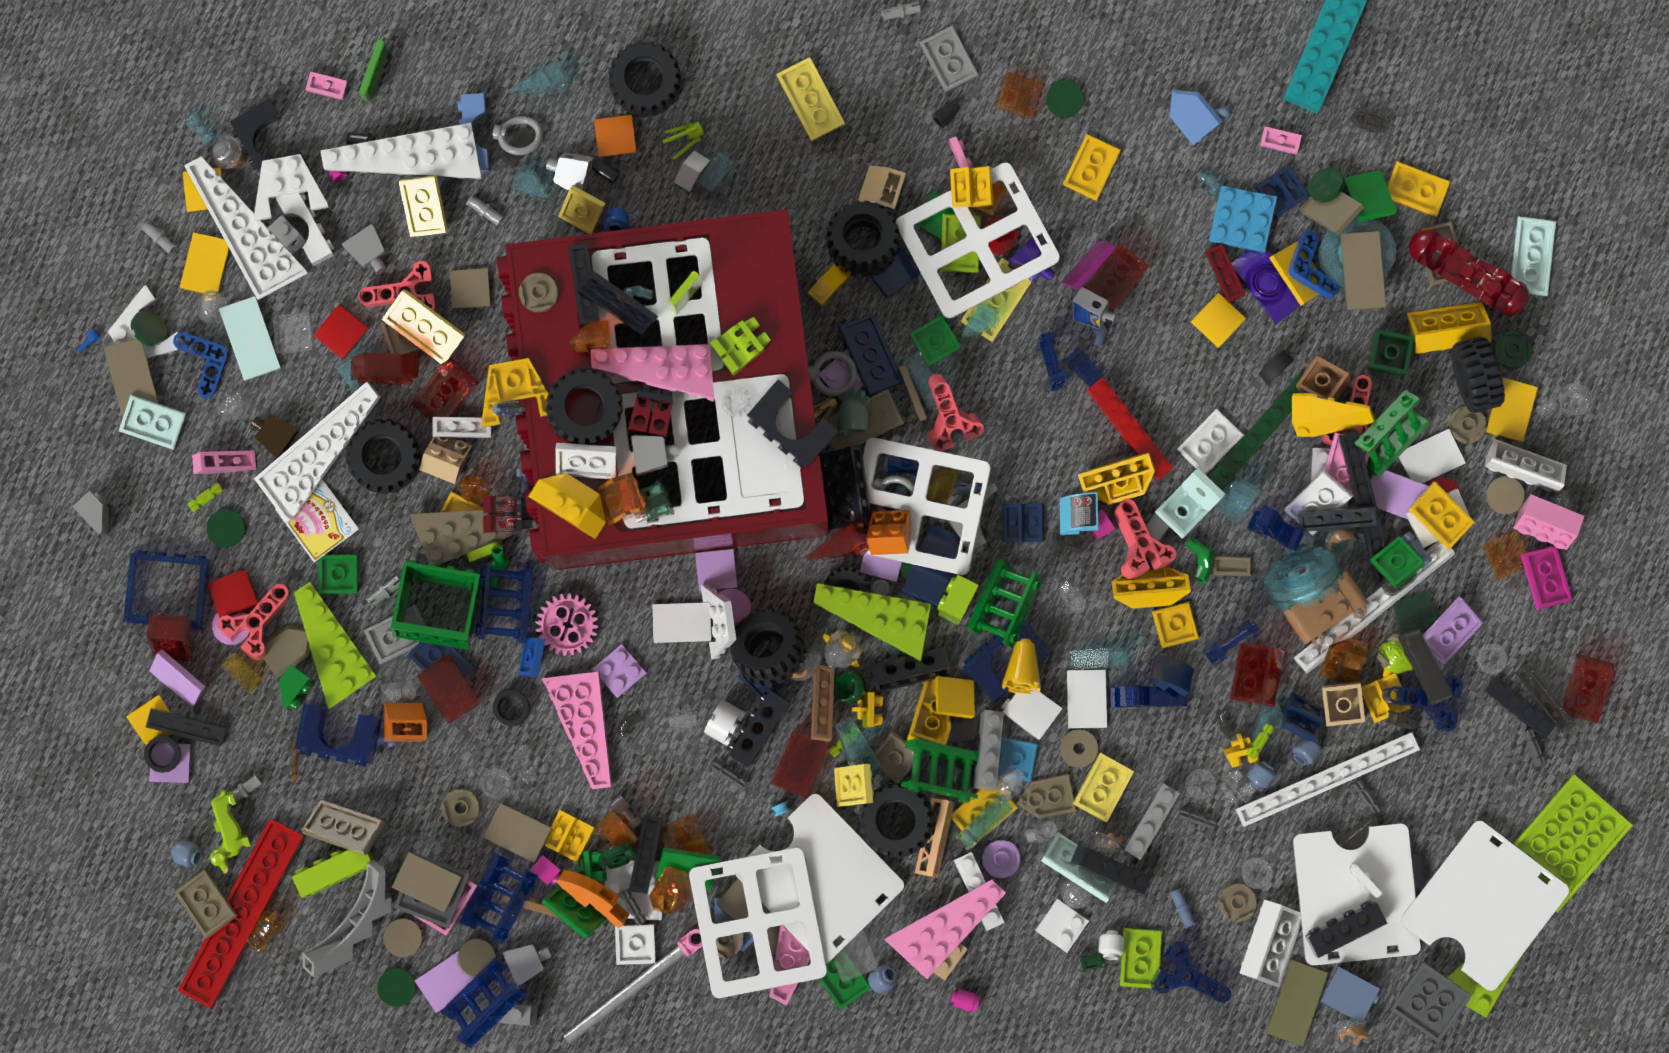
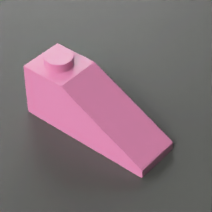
M255 450L199 452L192 455L194 474L256 470Z

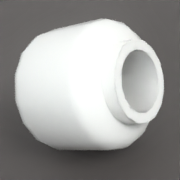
M1108 930L1106 934L1100 936L1099 953L1104 959L1118 960V957L1123 955L1124 937L1119 935L1118 931Z

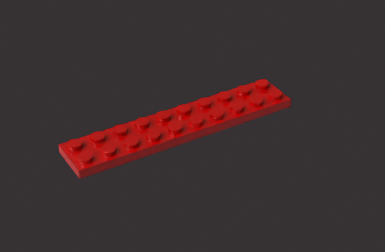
M269 819L227 897L228 902L238 916L210 938L204 940L177 991L213 1009L305 836L274 819Z

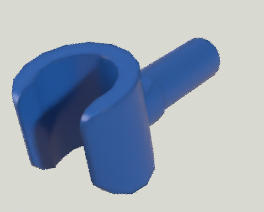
M91 330L86 333L88 340L77 349L79 353L88 345L100 339L97 330Z

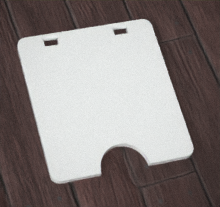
M813 794L788 817L793 826L794 837L792 843L786 849L800 848L804 853L826 964L903 890L904 883L820 795ZM759 845L748 857L774 851H769ZM782 855L771 857V864L781 863ZM786 864L756 871L761 903L771 913L799 907L792 865ZM735 874L736 877L742 882L741 875ZM883 893L888 898L879 906L875 900ZM802 922L784 924L786 929L808 950L804 924ZM841 935L845 940L836 948L832 942Z
M1476 821L1402 916L1401 922L1404 927L1429 946L1439 938L1450 937L1456 939L1465 951V962L1461 971L1486 990L1493 991L1500 985L1567 897L1569 888L1486 823ZM1492 835L1502 842L1499 847L1489 841ZM1541 873L1551 879L1548 884H1545L1538 878Z
M1406 825L1369 827L1365 843L1354 850L1341 848L1335 842L1331 831L1304 833L1294 837L1293 846L1304 953L1308 964L1323 965L1415 955L1420 951V938L1404 927L1401 922L1402 916L1416 899L1409 830ZM1352 864L1357 865L1363 873L1367 871L1375 879L1373 883L1382 892L1378 898L1373 897L1348 870ZM1371 900V902L1378 903L1388 924L1332 951H1338L1339 958L1328 959V954L1320 958L1315 957L1305 937L1309 934L1308 931L1317 926L1322 928L1326 926L1325 922L1332 918L1338 920L1344 917V912L1351 909L1356 911L1366 901ZM1365 914L1359 916L1358 922L1360 925L1365 924L1367 917ZM1344 923L1341 926L1342 933H1347L1350 929L1348 923ZM1330 931L1324 934L1325 942H1329L1332 939ZM1387 946H1398L1399 951L1387 953Z

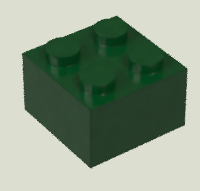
M1376 329L1373 333L1367 370L1401 377L1406 376L1414 337Z

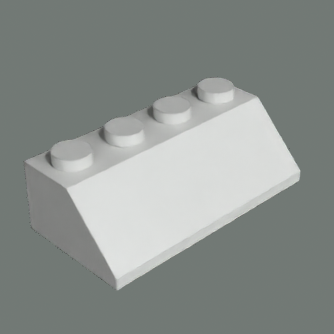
M1494 439L1485 461V467L1491 471L1501 472L1510 478H1517L1525 481L1527 484L1542 487L1546 491L1558 493L1565 484L1567 465Z
M1264 900L1241 965L1240 974L1280 988L1301 926L1300 912Z

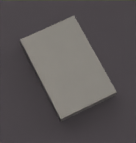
M953 25L919 42L945 93L979 76Z
M416 605L406 610L404 623L426 626ZM393 616L364 630L380 665L414 649L420 643L418 641L394 638L391 631Z

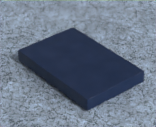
M420 642L408 654L447 695H450L475 669L455 647Z

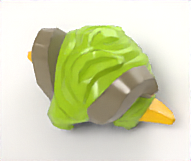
M1392 634L1379 647L1380 652L1376 658L1384 667L1383 677H1388L1391 673L1399 674L1404 671H1411L1415 668L1416 662H1414L1413 653L1409 648L1411 644L1409 637L1404 640L1403 636Z

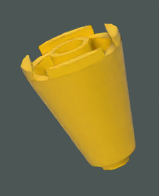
M1020 639V641L1015 643L1002 682V688L1008 687L1009 692L1030 694V690H1035V693H1038L1041 689L1035 644L1030 639Z

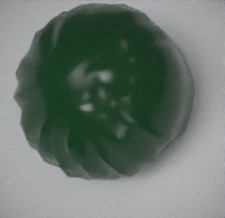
M848 670L835 678L834 690L839 701L857 703L864 697L866 683L862 674L856 670Z

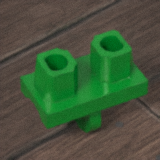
M596 850L583 851L584 859H580V867H575V871H581L582 875L599 883L607 881V872L598 871V858L603 852H596Z

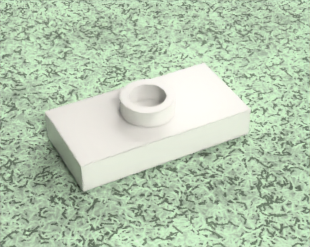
M1355 864L1348 868L1352 875L1373 897L1378 898L1382 894L1373 883L1375 879L1367 871L1363 873Z

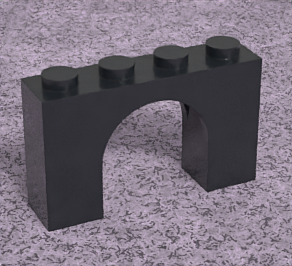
M270 99L231 120L230 123L233 127L229 128L235 138H240L242 143L239 145L244 154L248 153L251 160H249V163L254 171L258 169L260 173L262 161L271 159H266L257 153L255 147L256 137L263 128L281 118ZM298 147L288 152L287 154L281 156L287 157L300 154L307 167H309L306 159L304 158L303 154L301 153Z
M778 379L747 414V418H749L748 423L755 429L759 427L763 430V436L770 442L774 440L778 443V449L782 453L792 455L794 457L793 462L800 468L804 466L808 469L839 432L823 418L811 433L802 439L792 440L780 434L776 427L777 414L794 394L793 391Z

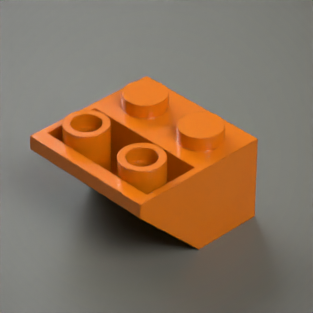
M910 510L872 512L866 537L871 555L909 553L911 544Z
M384 703V742H423L427 739V719L422 703Z

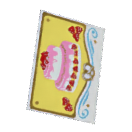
M323 479L290 523H286L313 562L359 530Z

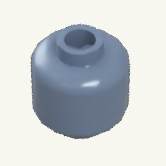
M1300 738L1292 750L1294 759L1301 765L1313 764L1321 753L1320 742L1318 740L1311 742Z
M1266 760L1256 761L1247 774L1251 780L1249 782L1250 785L1256 789L1260 787L1268 788L1276 777V772L1274 771L1276 768Z
M180 840L177 844L173 845L171 855L176 864L190 868L200 861L201 851L197 844L187 840Z
M887 965L879 966L869 974L868 982L870 987L877 993H886L897 983L896 972Z

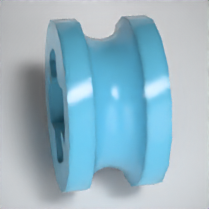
M787 801L771 808L775 811V817L790 811V808L787 807Z

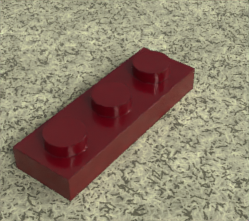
M1223 244L1206 250L1205 255L1227 303L1245 297L1246 294Z

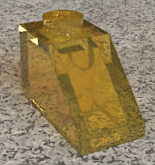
M943 466L935 470L931 475L927 500L946 505L958 471Z
M234 652L221 664L250 694L264 681L237 652Z

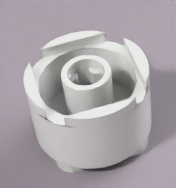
M721 700L713 712V716L709 720L704 733L728 746L733 738L731 734H736L741 725L738 721L741 722L746 712L727 701Z

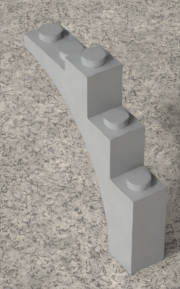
M375 860L367 863L363 888L346 918L324 940L303 952V968L311 976H319L353 960V944L371 937L372 921L391 913L392 898L389 893L385 892L386 871Z

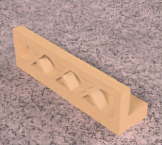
M931 797L932 810L934 811L935 803L941 804L938 816L934 811V822L937 821L935 833L926 842L927 844L933 840L930 854L926 850V845L920 849L915 873L938 878L954 802ZM929 859L926 871H921L922 862Z

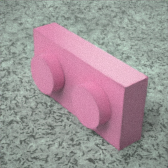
M310 72L305 90L343 100L348 81Z
M1264 127L1260 146L1297 155L1302 135Z
M956 136L949 139V145L959 167L973 168L970 158H966L963 153L965 151L963 142L961 140L958 141Z

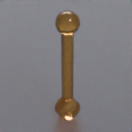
M293 741L291 744L293 747V767L290 779L291 781H296L298 779L296 764L299 742Z

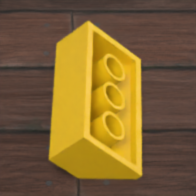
M1482 302L1407 313L1410 335L1414 337L1413 348L1416 354L1450 349L1455 343L1479 336L1485 337L1491 342V323Z

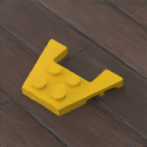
M529 358L489 365L481 422L482 428L500 424L498 415H495L494 411H492V407L496 403L536 397L540 417L547 416L545 407L549 393L546 391Z

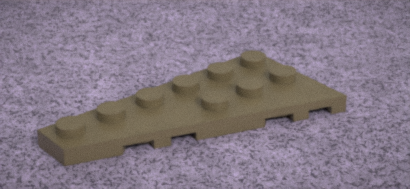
M483 510L409 514L428 562L438 565L520 533H483V515H502V513L483 514ZM522 510V518H531L530 513H527V510ZM533 521V527L538 526L536 525L535 521Z

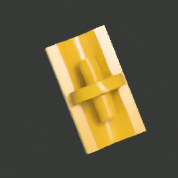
M875 692L865 693L862 700L857 702V707L852 708V712H857V719L862 720V728H871L883 724L882 714H874V707H882L883 696L874 695Z
M1236 734L1237 740L1231 741L1232 747L1223 749L1232 767L1242 765L1240 756L1247 755L1248 750L1253 747V742H1250L1249 737L1242 738L1241 734ZM1247 755L1249 763L1259 761V755L1256 759Z

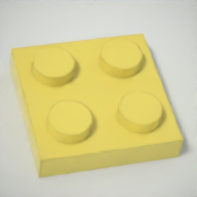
M572 185L558 217L586 233L592 234L606 203Z

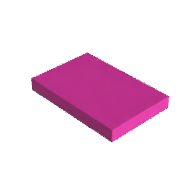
M1551 546L1521 555L1536 610L1573 600L1558 548Z

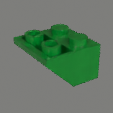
M293 665L289 666L279 680L282 705L288 711L296 710L302 703L301 697L304 694H308L314 687L312 684L314 680Z

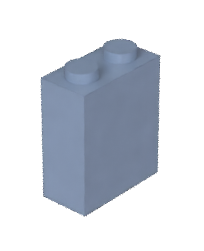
M1336 966L1319 1001L1357 1022L1363 1023L1371 1015L1372 1011L1369 1009L1372 1003L1376 1004L1380 997V993H1378L1380 988Z

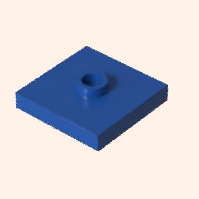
M525 637L519 675L539 676L545 639Z

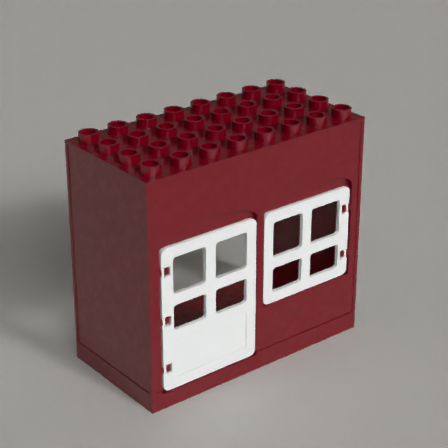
M788 209L505 244L506 256L497 257L499 280L502 281V286L505 287V292L508 293V295H501L503 316L510 330H512L511 334H506L509 358L511 357V361L529 358L548 393L557 379L568 371L571 372L578 368H591V349L617 348L614 327L616 324L623 323L597 305L600 322L580 325L568 246L588 244L591 269L606 280H608L607 268L609 266L645 261L652 262L657 303L644 307L658 316L657 320L660 322L662 346H676L674 318L694 314H703L705 316L708 344L742 320L745 322L753 317L760 325V327L752 332L757 338L765 332L771 339V342L764 348V352L734 376L710 346L714 399L720 434L719 441L695 445L689 444L684 402L705 397L690 396L689 393L672 391L671 419L674 443L677 444L679 456L667 457V462L677 463L682 504L677 507H670V512L639 523L636 521L638 520L636 516L646 513L648 510L638 511L636 503L631 504L629 501L630 497L635 496L632 475L635 460L634 453L629 450L625 409L634 407L637 391L641 389L643 382L637 380L634 382L625 377L603 374L606 377L609 376L614 385L617 384L619 394L622 395L623 413L621 414L619 424L609 437L600 441V443L590 445L616 447V479L574 478L600 494L606 524L597 538L594 539L529 498L528 496L533 489L525 490L527 513H530V517L533 518L536 525H539V528L529 529L532 553H535L538 560L540 559V563L547 562L551 569L556 571L827 536L828 519L820 456L817 457L808 469L804 466L800 468L793 462L794 457L792 455L782 453L778 449L779 444L774 440L772 442L767 440L763 436L764 431L759 427L757 429L753 428L748 423L749 418H747V414L779 379L794 394L777 414L776 427L780 434L788 439L798 440L809 435L816 427ZM694 255L698 259L699 275L702 282V297L697 300H689L676 315L671 310L669 303L671 298L666 261L669 258ZM533 273L547 274L556 282L558 287L556 304L545 312L528 310L522 304L519 297V287L522 281ZM653 387L652 393L660 394L661 388ZM590 389L575 390L566 400V413L578 425H591L602 415L603 404L601 398ZM532 397L516 400L519 403H523L526 410L523 411V414L515 415L518 435H520L526 448L530 449L520 451L522 472L525 474L528 482L531 483V487H535L538 480L556 476V443L571 444V442L562 440L560 435L554 433L551 424L548 423V416L540 417L537 398ZM721 456L724 466L727 499L699 504L695 498L691 461L693 459ZM656 509L654 510V515H655V516L657 515V510H656Z

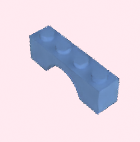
M484 93L461 95V100H458V111L462 112V119H459V125L471 123L473 129L475 123L480 118L486 116ZM475 143L480 172H488V151Z

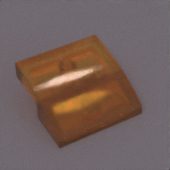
M1517 530L1482 546L1498 581L1524 569L1521 555L1527 553Z

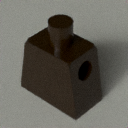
M256 416L251 423V426L258 430L255 438L276 459L287 450L300 431L298 428L273 416H269L266 421Z

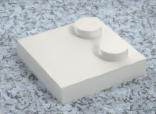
M1056 899L1035 931L1068 953L1089 921Z
M654 924L622 925L620 928L615 926L617 965L655 963Z

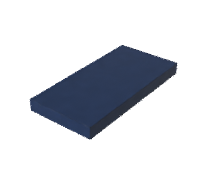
M873 313L838 327L849 355L856 365L858 375L868 397L904 382Z
M931 525L919 552L956 559L960 538L957 534ZM913 565L902 592L938 607L952 573Z

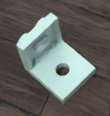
M1197 468L1155 513L1183 539L1225 496V493ZM1183 508L1186 516L1179 515L1177 509Z

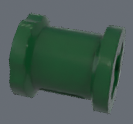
M1099 951L1092 955L1079 956L1083 972L1096 967L1103 968Z

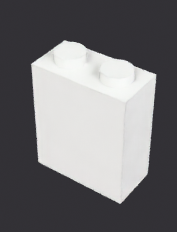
M1030 690V694L1014 693V697L1011 700L1007 698L1001 707L1004 709V715L1037 740H1040L1062 708L1041 692L1035 693V690Z

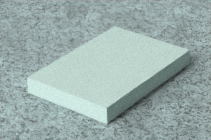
M130 395L119 432L174 450L186 413Z

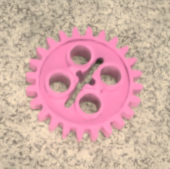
M567 593L566 598H564L563 594H559V600L552 596V603L546 600L547 607H540L543 614L537 613L541 620L535 621L536 624L540 625V628H537L536 631L542 633L538 638L545 639L544 646L550 644L548 647L549 651L555 648V654H559L562 650L563 656H566L567 651L574 655L575 649L581 653L580 647L583 646L587 649L586 642L593 643L590 636L597 635L592 631L598 628L597 625L593 624L598 618L591 616L595 613V610L589 611L588 609L591 604L584 605V598L578 601V595L571 599L570 593ZM563 607L565 615L559 618L556 611L558 608ZM571 608H573V613L571 614V616H570V618H569V621H568V617H569V613H570L569 611H570ZM578 613L583 615V621L580 624H577L574 620L575 615ZM568 621V623H570L571 626L570 628L566 627L565 629V626H563L562 624L563 622ZM557 625L559 632L557 635L552 636L550 629L552 626ZM565 629L564 639L560 641V637ZM574 631L577 634V639L574 642H570L568 635Z

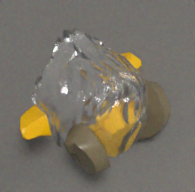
M843 628L831 633V636L823 635V639L827 643L824 650L828 666H831V668H844L849 665L854 668L860 667L857 659H860L863 647L854 635H849Z

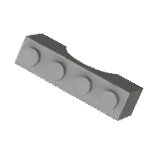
M984 710L980 715V752L974 774L973 789L993 791L997 787L1004 712Z
M1164 783L1161 784L1146 813L1123 848L1124 852L1138 860L1142 859L1178 798L1179 792Z

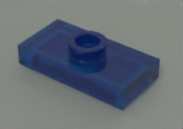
M1079 347L1064 360L1088 387L1104 376Z
M888 454L887 472H918L919 462L917 460Z

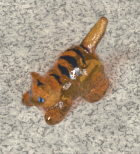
M265 911L259 917L252 936L247 939L250 949H258L259 953H263L267 949L271 938L283 933L285 925L282 921L279 922L277 920V911L272 913Z

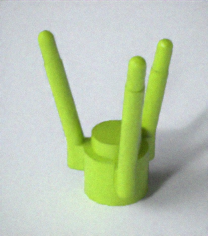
M698 121L665 130L664 133L668 134L685 129V131L663 140L664 144L687 135L689 140L693 138L689 144L673 157V160L680 157L695 143L701 141L700 136L704 135V132Z

